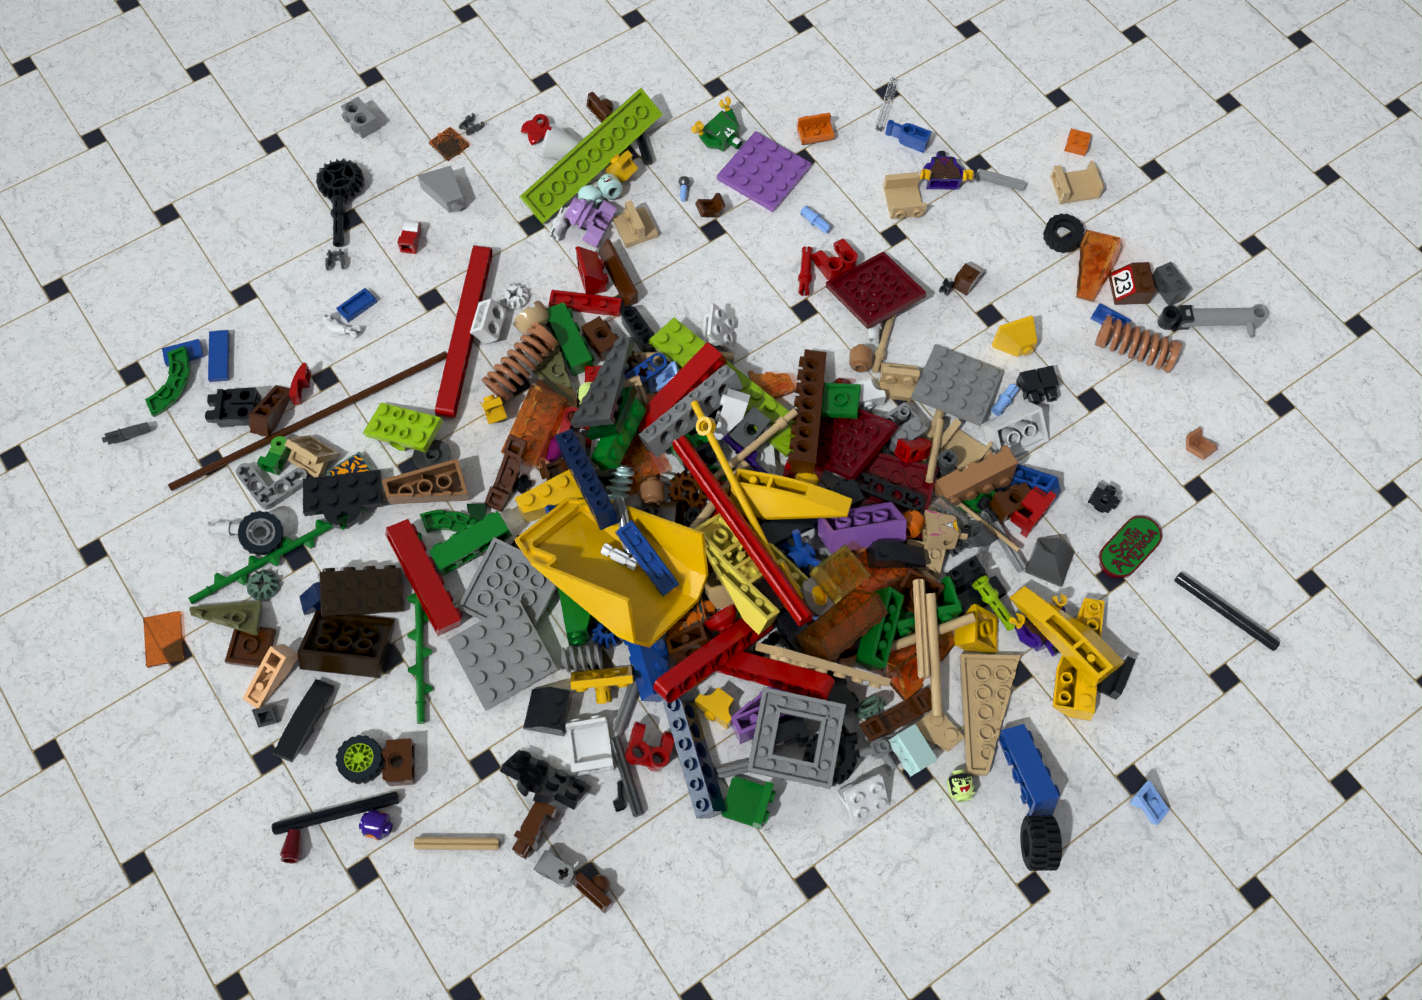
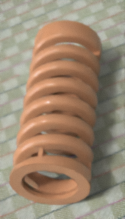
M1109 315L1106 316L1095 340V346L1105 348L1114 332L1109 351L1114 352L1123 336L1118 352L1119 355H1123L1133 338L1128 358H1133L1142 342L1137 362L1140 363L1152 344L1146 365L1151 366L1161 348L1155 368L1159 370L1164 362L1167 364L1164 365L1162 370L1166 373L1171 371L1181 350V342L1173 340L1169 343L1167 337H1162L1159 340L1157 333H1153L1150 336L1149 330L1146 329L1141 332L1139 326H1135L1131 330V324L1125 323L1122 326L1120 319L1115 320L1112 324L1113 318ZM1171 352V355H1170L1169 359H1168V360H1167V359L1165 360V358L1167 357L1168 353Z
M536 322L531 325V328L527 329V335L520 337L521 343H514V350L510 349L507 351L508 357H502L500 359L501 364L494 365L495 372L489 371L487 377L484 376L481 379L483 384L504 402H507L513 395L510 392L506 393L497 381L505 385L513 393L517 391V388L503 373L519 385L524 384V381L510 366L518 370L526 378L530 377V373L524 369L517 359L525 363L533 371L537 370V366L528 359L523 351L532 356L538 363L542 364L544 362L543 358L533 350L529 343L539 349L545 356L548 357L550 355L549 350L535 336L541 338L542 343L545 341L550 346L549 349L552 352L559 346L554 336Z

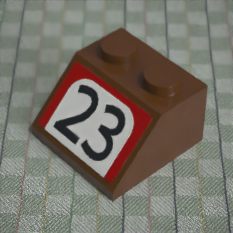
M1149 262L1130 263L1108 275L1114 305L1149 304L1156 293Z

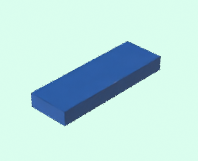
M228 330L209 331V382L229 380L230 333Z

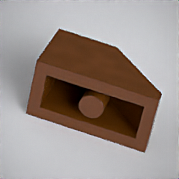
M973 262L965 263L955 276L953 288L967 296L986 270Z

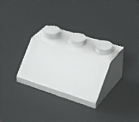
M1031 402L982 423L986 441L993 443L991 449L995 454L1001 452L1000 448L1007 445L1012 454L1016 456L1049 441L1042 407Z

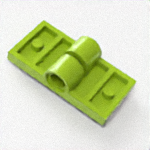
M380 403L363 434L368 438L387 442L400 451L410 448L426 453L444 421L438 416Z

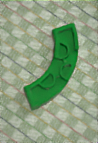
M185 345L167 352L169 359L168 379L165 385H162L156 393L145 399L153 417L160 415L170 408L179 399L187 385L190 375V358Z
M433 510L420 514L427 533L437 530L462 532L471 523L478 522L471 518V516L458 511Z

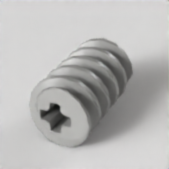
M594 644L593 650H590L589 645H586L585 651H583L581 646H578L576 652L572 646H570L569 652H566L565 648L562 647V670L565 667L567 672H571L573 666L575 671L578 672L580 666H582L583 670L586 671L588 665H590L592 670H595L596 664L602 670V647L599 650L597 644Z

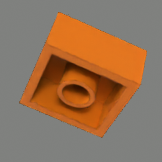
M1071 128L1064 151L1085 156L1091 133Z

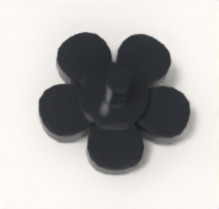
M526 474L521 475L520 479L518 477L513 492L519 491L520 494L527 492L526 488L532 487V481L528 480Z

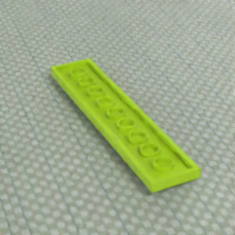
M642 88L638 89L521 194L519 198L543 224L583 186L602 171L616 154L619 155L658 120L663 115Z
M675 317L649 339V344H652L656 350L671 362L676 361L679 369H682L706 344ZM730 362L726 364L736 372L743 386L739 392L750 395L744 417L754 406L775 424V421L780 416L783 417L789 412ZM792 420L787 423L788 426L783 430L780 429L766 440L786 458L789 452H792V449H789L790 439L794 438V435H791L792 423L795 424L796 422ZM757 426L751 427L755 432H757Z

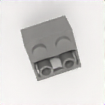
M905 402L882 416V418L897 423L898 426L895 433L885 443L887 449L895 457H897L894 453L898 439L910 441L926 437L928 428Z

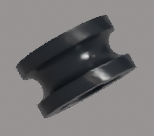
M945 278L938 292H944V295L947 296L953 287L954 281L949 282L948 278Z

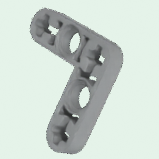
M243 463L236 469V474L260 507L265 510L272 509L302 489L303 479L309 478L304 469L296 468L268 487L250 464ZM246 470L252 478L248 479L243 472ZM300 475L303 479L299 481L297 476ZM254 483H261V487L258 490L251 489ZM287 485L288 489L286 492H278L280 486ZM266 497L270 500L267 503L264 501Z

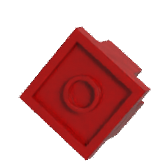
M1036 486L1027 494L1021 504L1029 509V511L1022 514L1015 511L1010 519L1013 524L1022 530L1020 532L1021 535L1027 538L1057 496L1051 491L1046 494Z

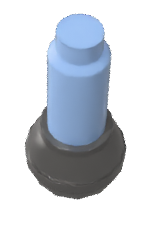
M681 176L678 180L681 187L680 198L683 202L686 201L687 188L690 184V179L687 176Z

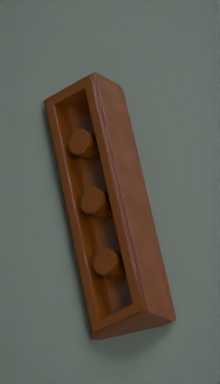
M608 238L598 254L603 259L604 266L624 305H634L638 303V292L611 240Z

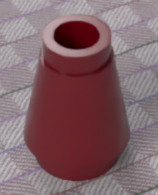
M288 830L279 854L282 862L294 864L298 863L299 858L302 857L300 830Z

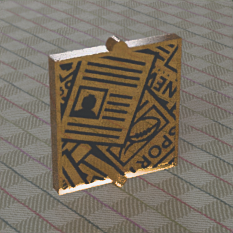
M451 127L442 133H438L435 138L429 141V145L447 161H450L456 155H460L463 150L470 146Z

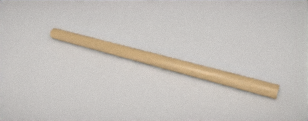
M962 502L958 504L960 508L978 522L983 523L1016 552L1020 550L1018 546Z

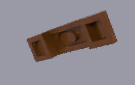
M509 434L503 450L505 455L494 485L490 487L484 503L487 506L500 512L503 511L522 469L528 441Z
M927 687L912 695L910 699L860 723L859 726L868 741L872 742L877 738L886 736L931 711V690Z

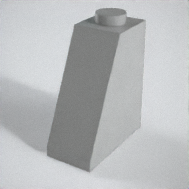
M451 165L417 175L421 189L447 212L450 213L466 208Z

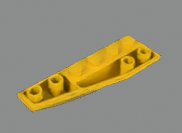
M738 468L735 473V477L756 518L774 520L848 517L852 499L839 493L774 474ZM731 487L730 499L742 516H746Z
M1023 586L1009 597L1017 608L1093 687L1097 686L1124 664V661L1095 631L1026 586Z
M1084 598L1076 620L1095 631L1101 637L1105 601ZM1061 655L1056 668L1052 708L1070 718L1090 721L1095 713L1097 686L1093 687Z

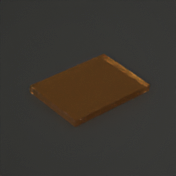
M176 611L143 618L146 667L150 668L184 661L181 612Z

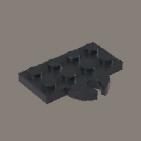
M381 470L303 479L304 516L324 514L326 521L335 528L341 529L339 522L341 516H348L346 524L349 528L359 522L364 509L383 507Z
M518 750L502 764L500 772L518 781L516 784L517 789L524 797L529 792H533L535 795L532 801L539 803H552L556 800L575 810L587 797L592 788L585 781L568 775L564 770L552 767L548 762L531 756L527 751Z

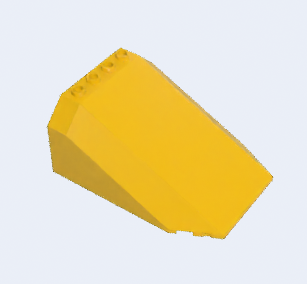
M584 498L565 499L515 538V543L535 569L612 633L628 642L649 648L699 602L709 575L704 533L627 505L629 521L632 520L679 583V586L663 597L639 564L635 570H631L626 564L622 565L612 560L611 556L608 555L607 557L601 554V549L605 543L613 546V549L617 548L624 552L622 541L615 533L619 526L616 523L600 530Z

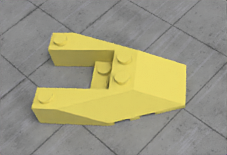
M718 513L694 528V530L704 533L707 559L743 620L759 635L772 625L780 611L753 586L764 576ZM769 543L778 563L787 564L799 589L802 588V583L808 577L773 544Z

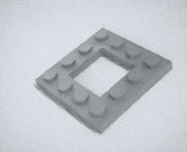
M763 687L747 772L831 789L846 704ZM780 713L820 722L813 763L772 754Z

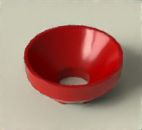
M733 603L716 612L703 623L708 629L721 632L736 622L738 610Z

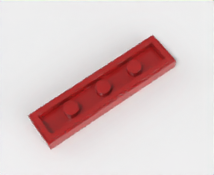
M551 290L548 304L549 307L564 302L571 311L620 317L622 298Z

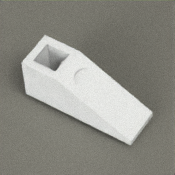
M728 388L727 395H722L719 404L723 406L722 411L718 410L715 421L718 422L714 432L717 441L721 440L743 420L750 398L749 394Z

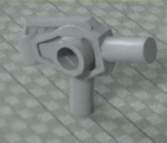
M892 734L877 738L868 747L857 749V757L871 755L875 759L882 758L889 770H893L897 766L889 755L893 750L888 740L896 735Z

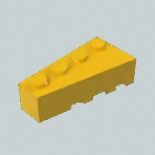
M567 470L515 497V502L525 522H530L545 516V506L547 505L558 506L567 498L582 499L583 496L570 471Z

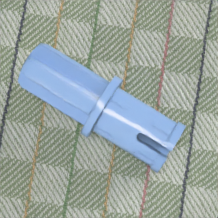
M807 205L802 208L800 215L806 218L812 226L815 225L824 233L829 232L831 225L821 218V214H817Z
M1010 384L1004 393L998 396L999 399L991 407V412L996 416L1001 415L1005 408L1011 405L1012 399L1019 391V387L1016 384Z

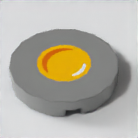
M813 576L806 579L802 583V588H800L804 597L802 600L814 617L827 615L834 607V594L830 585L821 577Z

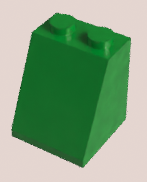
M558 588L569 646H582L590 640V630L593 628L592 623L595 621V618Z

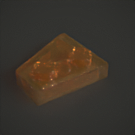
M754 371L748 372L749 379L774 399L795 393L796 391L789 374H774L773 372L756 374Z

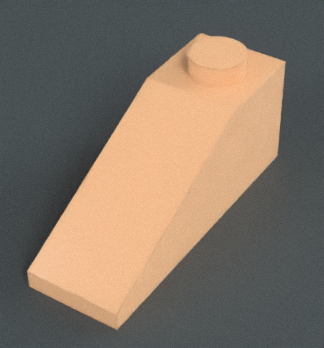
M285 644L270 646L243 699L255 708L262 707L291 671L298 658L297 652Z

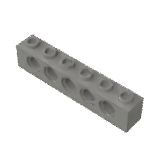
M727 365L722 366L650 426L645 428L638 435L646 449L658 458L672 446V442L675 439L686 435L696 426L698 418L691 406V402L697 400L705 417H708L721 406L719 404L722 395H727L728 388L740 391L743 386L736 372Z

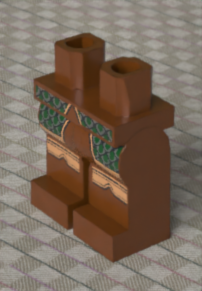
M534 802L521 825L520 831L517 830L514 834L517 841L512 850L515 854L527 859L532 850L537 852L540 847L538 843L542 841L543 831L549 821L556 822L559 817L555 807L548 803Z

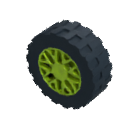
M366 735L352 736L347 741H344L342 746L338 748V753L335 757L339 773L351 783L366 784L371 780L373 781L375 777L381 774V770L384 768L385 760H383L381 746L373 738H369Z

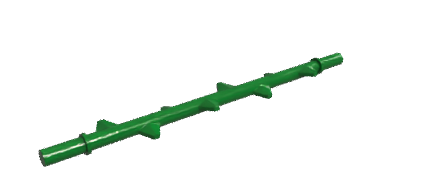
M347 515L339 518L342 530L346 529ZM318 519L316 520L314 530L294 541L286 536L282 537L281 548L260 559L252 555L249 556L246 567L227 577L219 573L214 574V584L206 586L205 589L188 597L191 604H194L235 581L246 585L247 574L268 563L276 567L279 566L282 555L301 545H305L310 549L314 548V538L334 527L328 522L325 523Z
M418 532L417 537L420 541L422 540V533ZM413 593L407 596V601L415 605V629L409 632L407 637L416 641V664L409 667L408 672L416 676L415 704H417V724H424L425 695L433 691V687L424 682V658L431 655L432 650L424 646L423 623L429 619L425 611H423V607L416 594Z

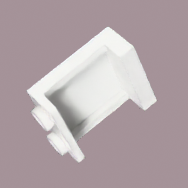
M596 715L590 717V720L572 719L569 721L570 723H566L572 776L577 777L613 771L614 766L607 718Z

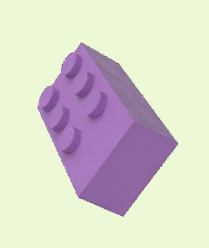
M892 502L852 508L849 511L848 517L818 518V536L831 554L860 550L861 548L869 547L872 542L906 541V519Z

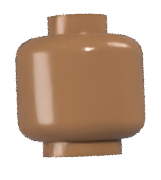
M858 344L850 350L849 365L854 371L866 372L872 367L873 351L865 344Z
M647 478L646 481L640 484V501L643 504L654 508L658 507L665 500V486L657 478Z

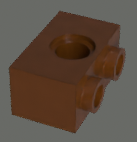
M598 316L581 326L582 336L585 337L587 343L603 362L606 360V356L610 353L614 342L619 336L616 333L613 334L606 320L603 321Z
M1026 482L1020 485L1016 483L1009 487L1007 491L1003 492L1001 490L992 496L993 499L989 506L999 518L1000 523L1010 520L1015 511H1018L1020 514L1029 511V509L1021 504L1031 491Z
M700 622L665 637L669 654L677 663H680L712 640V636L708 628Z
M411 738L386 740V747L382 749L383 760H386V768L382 769L383 781L385 780L389 786L414 785L415 743ZM402 758L403 763L398 767H394L395 760Z

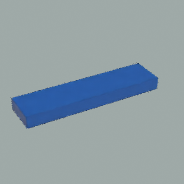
M632 520L615 532L662 597L679 586L678 581Z

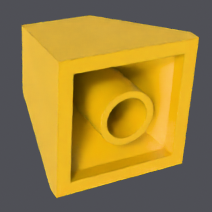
M1030 315L1000 325L992 342V347L1016 357L1031 354L1037 344L1033 316Z
M973 604L965 615L973 613L976 622L955 629V646L967 652L998 654V616L977 604Z

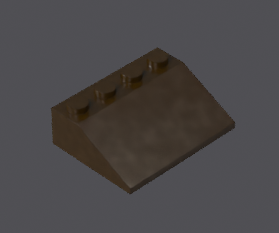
M316 610L297 651L300 670L381 678L387 662L395 619L363 615L321 617V611Z

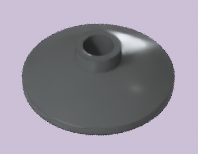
M433 440L426 453L418 450L413 452V462L419 469L447 462L451 457L449 446L441 440Z

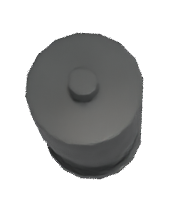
M947 449L940 453L936 463V467H939L937 472L938 478L953 472L958 461L957 454L953 450Z

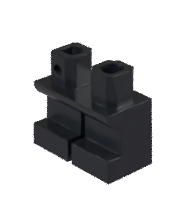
M1053 366L1019 373L1016 383L1023 391L1024 400L1028 399L1029 402L1035 405L1041 403V396H1045L1047 402L1057 400L1059 382Z
M974 556L945 573V576L951 577L956 587V594L958 595L972 588L969 581L973 584L978 578L987 576L977 557Z

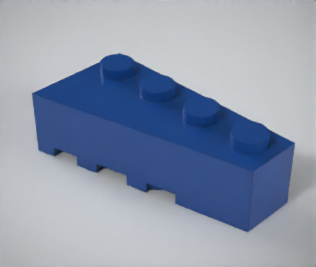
M666 633L650 648L624 640L625 645H628L631 655L629 657L630 664H633L636 674L634 677L641 701L660 702L663 699L654 691L653 685L660 676L669 671L668 648L665 637H667Z
M1025 724L1001 730L999 742L1008 765H1013L1012 777L1015 784H1020L1022 803H1027L1030 813L1027 816L1053 815L1060 797V791L1051 780L1049 768L1043 764L1041 751L1035 747L1031 731H1027Z

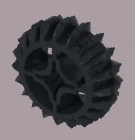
M344 158L341 161L336 159L335 162L330 160L329 164L324 163V168H319V173H316L318 190L324 198L327 197L330 201L331 197L335 195H342L351 201V197H357V193H361V188L364 187L362 170L351 160L346 161Z

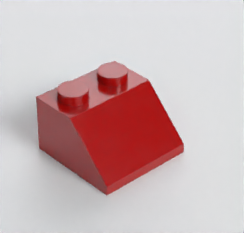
M580 246L575 247L577 266L585 294L594 295L607 292L606 284H609L607 273H603V269H605L603 259H599L597 252Z

